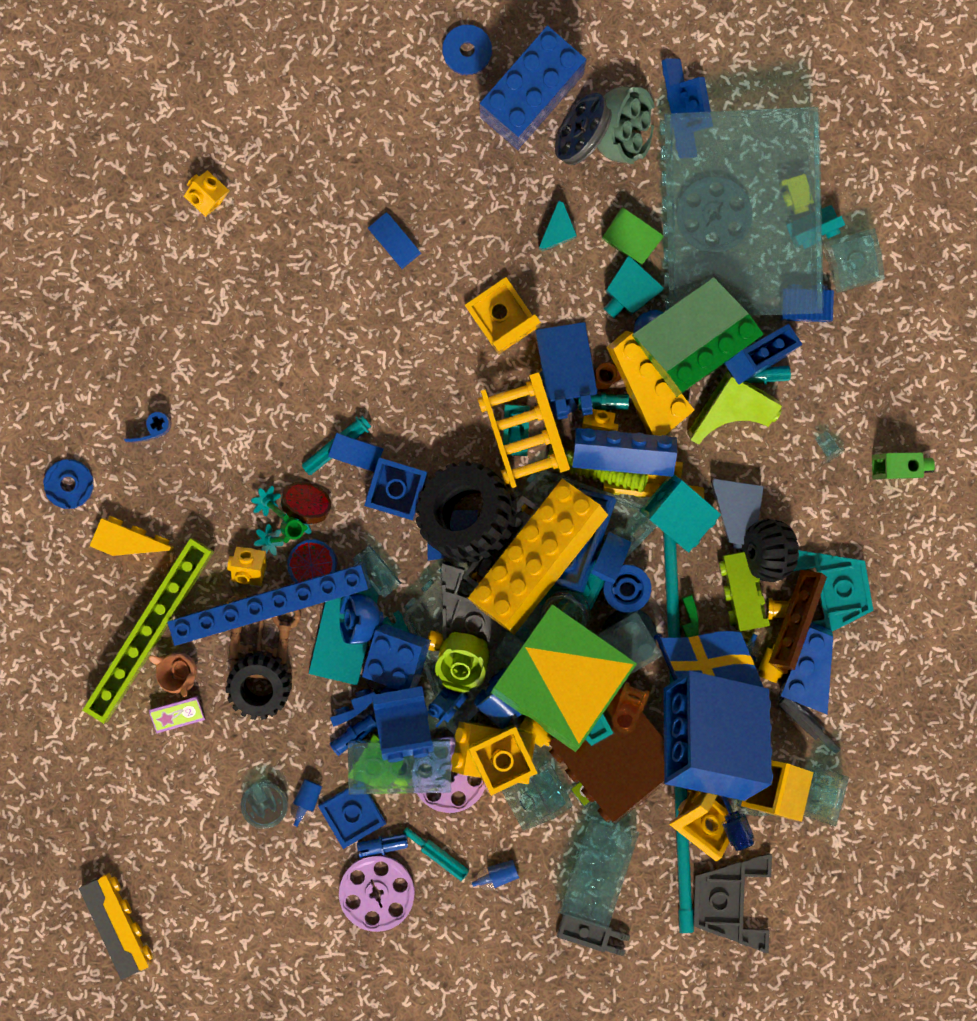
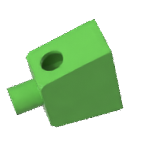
M922 452L872 455V480L923 478L924 473H933L935 469L934 459L923 458Z

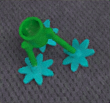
M270 486L266 492L262 488H258L260 497L251 498V502L257 504L253 512L258 513L262 510L263 515L266 517L269 509H271L283 521L280 525V530L272 532L270 524L266 525L265 532L260 529L256 530V534L261 539L256 540L253 545L262 546L261 550L266 551V554L269 550L273 556H276L277 550L275 546H283V542L288 543L290 539H299L304 532L311 534L312 531L308 526L311 524H304L302 520L289 517L283 513L274 502L281 497V494H273V486Z

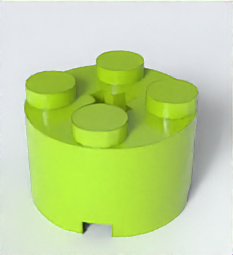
M458 632L451 633L444 640L438 654L435 673L443 681L442 684L446 688L455 692H469L470 689L476 686L478 688L483 683L490 657L487 642L474 635Z

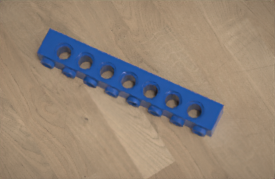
M365 563L177 617L167 623L174 646L365 591L371 588V583Z

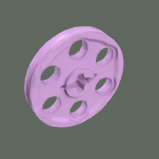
M451 736L433 740V752H429L428 756L415 758L413 763L412 781L416 793L427 806L434 810L445 813L463 811L479 800L485 790V785L481 780L479 785L472 786L467 781L468 776L458 773L453 776V781H449L448 778L436 780L446 774L445 769H452L451 758L454 754L456 740L455 737ZM438 744H445L448 747L446 757L438 758L435 756L434 748ZM423 763H427L432 767V773L428 777H421L418 774V767ZM431 787H437L441 791V796L436 801H431L426 796L427 790ZM456 791H461L465 794V802L461 805H455L451 801V796Z
M370 855L354 862L345 872L339 887V901L346 917L359 928L373 932L386 931L399 925L409 914L415 895L414 883L408 870L397 860L384 855ZM383 861L388 865L389 870L385 875H378L375 872L374 865L377 862ZM355 870H360L365 875V880L360 884H355L350 878L351 873ZM404 878L408 883L407 889L401 892L397 891L393 887L395 879ZM371 879H373L374 885L378 890L384 891L380 899L383 907L380 906L379 900L375 896H370V893L373 892ZM350 895H356L361 903L359 907L353 909L347 906L346 898ZM392 903H400L403 906V913L400 916L390 914L389 906ZM370 911H375L379 914L380 920L375 925L368 924L365 920V915Z

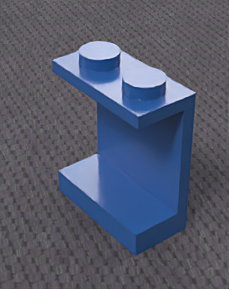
M422 686L372 695L383 760L398 762L403 760L405 756L413 755L414 758L428 756L429 752H433Z

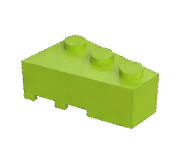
M745 552L723 555V561L718 563L721 576H726L727 586H723L725 600L731 602L732 610L728 611L730 626L735 625V629L738 631L770 626L769 618L766 619L765 600L764 595L762 596L760 578L758 579L751 574Z

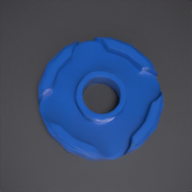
M461 25L453 28L446 35L443 42V57L446 65L453 72L460 75H473L481 72L489 64L492 57V44L489 36L481 28L474 25ZM469 43L473 45L475 51L471 56L465 57L461 54L460 48L463 44Z
M73 459L61 460L54 463L45 474L43 480L45 494L55 506L63 509H75L84 505L91 497L94 489V478L90 470L83 463ZM66 477H72L75 480V488L69 492L62 488V481Z

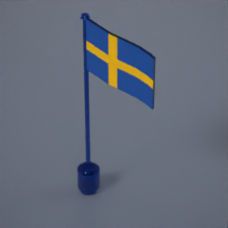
M717 631L692 637H663L662 634L657 633L654 636V640H657L673 681L690 670L763 687L741 632ZM721 796L729 813L725 816L722 826L730 845L734 846L736 851L752 846L754 844V834L746 815L740 814L739 811L733 812L728 798Z

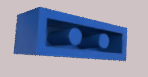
M787 324L743 349L727 361L725 365L739 385L784 359L803 344L791 326Z

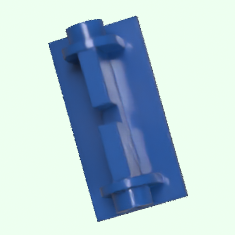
M444 687L428 706L429 715L440 720L436 725L437 728L443 720L448 723L457 712L453 707L456 705L460 708L469 697L465 692H455Z

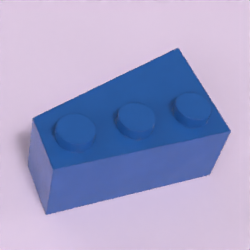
M811 622L795 670H789V673L785 674L780 687V696L827 715L833 649V633L831 629Z

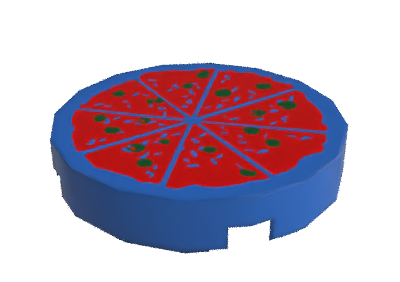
M316 539L305 540L297 544L290 552L287 560L288 573L295 583L335 572L338 565L334 550L326 543Z

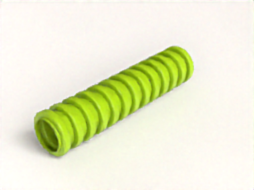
M552 449L549 451L548 458L549 455L553 454ZM564 449L571 474L576 472L578 476L585 475L586 478L591 476L593 480L600 479L603 483L608 481V484L615 483L618 487L623 485V488L630 487L633 491L638 489L640 493L645 490L648 474L572 468V450L566 452Z

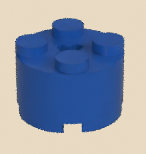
M507 668L502 669L488 682L490 686L486 691L482 689L474 702V705L500 729L505 728L514 715L516 717L521 715L491 693Z

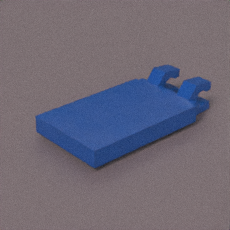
M585 322L536 330L545 392L548 402L555 401L558 420L568 418L566 399L580 397L583 416L593 414L591 395L597 394V387Z

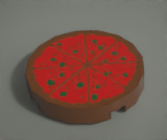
M295 482L288 485L283 491L280 503L283 511L289 517L300 519L304 524H317L324 521L331 509L329 495L322 488L306 482Z

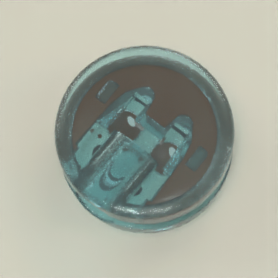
M559 589L553 592L544 602L540 612V618L542 619L551 605H554L584 627L590 619V606L582 594L571 589Z
M267 780L252 784L245 791L241 800V811L245 820L252 826L261 829L272 828L279 824L287 814L289 807L288 796L285 790L279 784Z

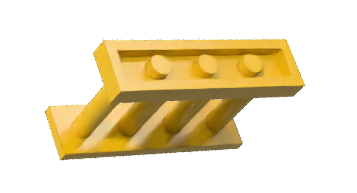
M539 372L529 375L530 381L526 382L525 386L488 397L485 389L480 392L482 397L477 398L481 412L487 411L505 468L501 470L505 485L510 484L511 489L517 487L514 480L552 467L553 470L558 468L559 473L570 470ZM530 395V397L535 396L537 406H534L533 410L499 421L495 420L492 406ZM535 419L543 421L545 430H542L541 434L503 445L499 431ZM543 443L551 445L553 454L549 455V458L511 470L507 455Z

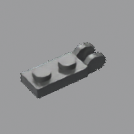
M567 912L563 913L556 935L558 938L582 946L624 956L626 950L620 946L607 944L609 937L612 936L622 941H629L630 935Z

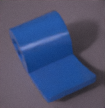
M154 412L146 420V426L151 435L142 438L123 439L125 442L133 443L156 439L170 431L171 419L164 413ZM157 417L165 421L162 424L163 429L161 430L159 428L154 429L153 427L156 424L155 419Z

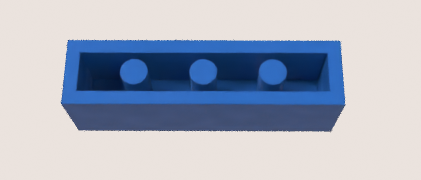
M576 428L572 468L674 476L677 458V437Z

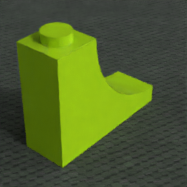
M727 370L687 434L691 441L699 445L713 430L730 422L752 421L769 427L772 422L779 418L782 405L778 399L747 381L738 385L730 371Z

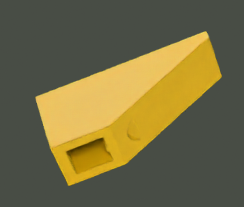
M110 515L108 519H100L90 547L112 556L172 551L174 548L168 545L170 540L156 535L153 539L145 535L146 530L132 525L131 529L122 526V520Z

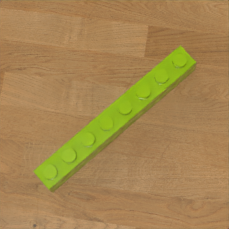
M194 538L189 539L82 711L103 724L110 720L167 629V622L174 618L215 551Z

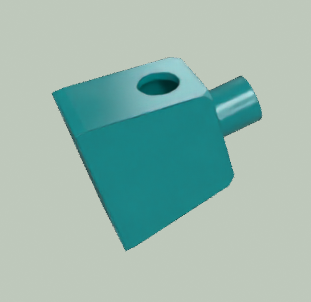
M628 256L606 289V293L612 299L603 310L613 319L623 309L630 315H633L659 295L664 288Z

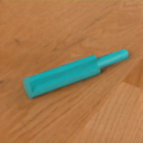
M408 827L405 828L403 834L421 846L422 849L420 851L459 879L460 882L465 879L470 869L466 868L431 840L425 841Z

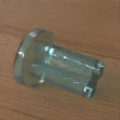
M828 431L820 434L815 439L827 456L825 459L826 463L831 462L845 452V448H839Z

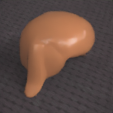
M183 652L170 653L160 657L149 656V661L156 665L155 675L158 684L167 692H181V695L186 697L187 691L194 685L197 674V666L193 658ZM171 667H172V673H173V675H174V677H175L176 679H174V678L170 675V669H171Z

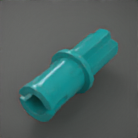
M789 366L768 367L746 381L749 383L764 382V385H767V382L789 381L791 379V369Z

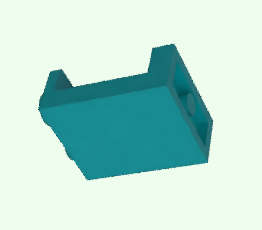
M675 474L673 477H667L639 511L688 553L700 543L701 538L716 524L717 519L721 516L715 508Z

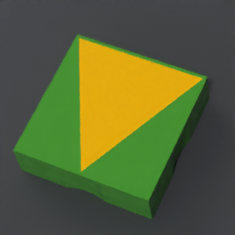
M551 605L491 693L520 714L535 720L547 733L576 752L637 663L560 609Z

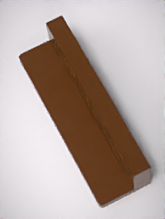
M801 570L769 660L772 666L784 674H788L789 670H795L827 578L823 573Z

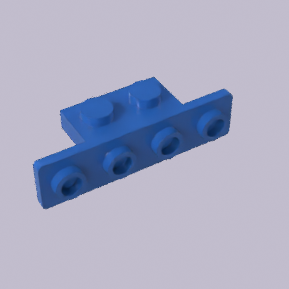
M666 58L662 60L663 76L666 83L667 99L670 105L671 123L676 139V150L680 159L696 158L698 154L694 132L713 127L705 77L684 81L681 60Z

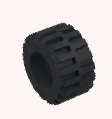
M257 651L255 655L252 652L246 654L245 658L241 657L233 666L226 682L228 684L225 689L226 693H229L227 697L228 702H234L232 708L235 711L240 709L242 711L240 715L246 717L247 714L251 715L250 719L256 720L257 716H260L261 720L267 719L269 714L273 717L277 714L278 710H282L287 702L292 689V683H290L292 675L287 673L289 667L287 664H281L282 659L280 657L272 658L273 653L267 652L266 656L262 655V651ZM251 675L264 676L272 684L273 692L266 696H257L247 688L245 679Z

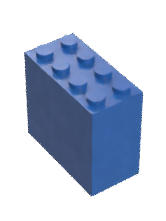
M547 25L479 103L480 118L514 148L519 150L582 78L586 58Z
M690 670L663 688L664 784L743 801L772 785L771 700L769 699L768 688Z

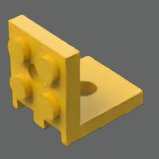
M507 277L465 304L466 309L498 355L521 341L534 330L540 328V320L535 314H531ZM497 305H502L507 310L506 316L502 319H496L492 314L493 308Z
M688 789V792H690L689 796L681 802L677 818L672 820L669 825L712 859L718 861L722 858L741 820L715 800L717 795ZM706 820L712 823L713 831L706 827Z

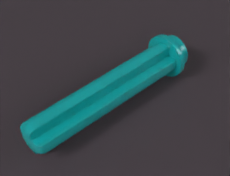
M363 415L359 418L356 416V421L340 434L357 439L365 431L368 433V429L372 426ZM334 438L302 464V468L308 475H312L332 459L328 457Z

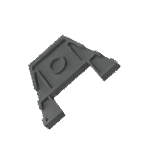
M443 561V640L447 639L454 632L471 634L485 640L488 645L489 655H492L509 631L478 609L468 599V595L458 593L465 568Z
M763 854L695 874L694 927L752 947L763 953H769V929L743 928L745 877H771L772 854Z

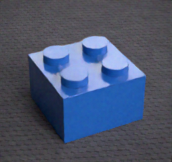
M379 458L364 506L415 521L417 515L415 512L416 504H420L418 496L421 490L424 491L429 473Z
M383 624L374 632L362 677L396 690L418 687L431 640Z

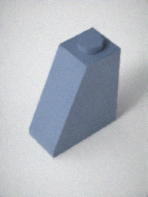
M712 479L711 486L719 513L721 514L720 517L727 542L733 543V548L742 549L746 530L759 521L764 486Z

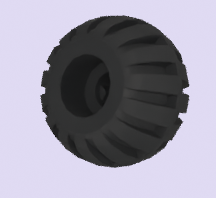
M764 519L754 523L746 530L742 552H745L749 570L754 577L766 582H776L786 578L794 571L799 559V545L797 537L789 525L779 520Z

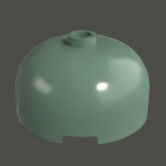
M621 86L613 88L603 95L607 108L612 111V118L608 130L597 146V149L609 160L634 164L636 160L643 159L650 149L654 125H650L651 109L655 108L651 95L644 88ZM600 101L597 103L594 112L598 109ZM651 126L650 137L642 146L643 139L641 134L634 133L632 130L647 131Z

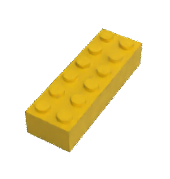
M562 478L468 599L478 609L515 635L604 522L608 514L600 504Z

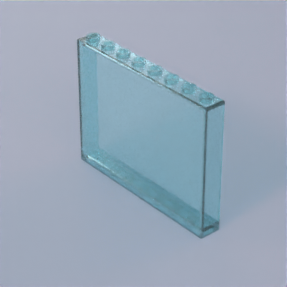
M804 107L664 114L665 120L660 121L661 135H665V145H661V159L666 161V171H662V186H666L667 195L662 198L663 212H667V222H663V236L668 237V247H664V262H668V272L664 274L665 288H669V298H665V311L714 277L750 316L824 313L820 108Z

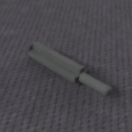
M784 697L780 700L777 706L815 740L819 738L834 753L840 751V747L823 732L825 728L800 705Z

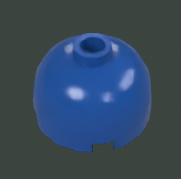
M351 594L343 597L340 614H344V622H339L343 641L349 644H362L373 639L375 630L383 625L384 616L382 611H379L376 602L366 595Z

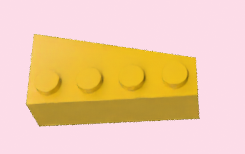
M625 331L608 345L607 349L622 377L627 393L634 403L640 421H642L646 429V434L666 435L694 411V408L682 394L678 397L675 396L633 338V333Z

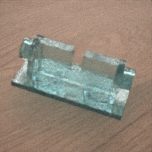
M370 545L352 559L355 562L354 566L365 563L368 575L370 574L373 577L370 583L378 595H382L385 598L402 584Z

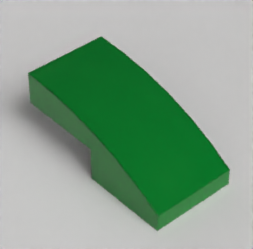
M690 594L681 598L690 622L681 625L685 637L697 636L699 633L697 609L693 596Z

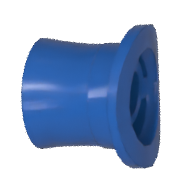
M622 565L614 584L608 581L604 582V595L607 602L618 611H638L645 606L650 598L651 582L647 574L639 567Z

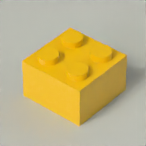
M513 724L466 746L487 792L491 796L537 774L519 732Z

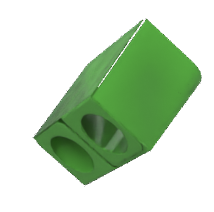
M621 207L602 240L606 243H611L619 252H622L625 256H630L642 266L664 236Z

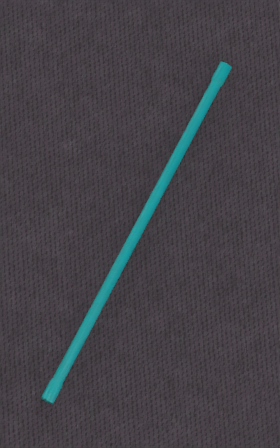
M663 532L668 637H680L677 545L673 539ZM669 659V675L671 684L673 681L677 679V676ZM674 786L675 816L677 818L681 802L687 799V789ZM676 830L679 933H693L694 914L691 896L689 840Z

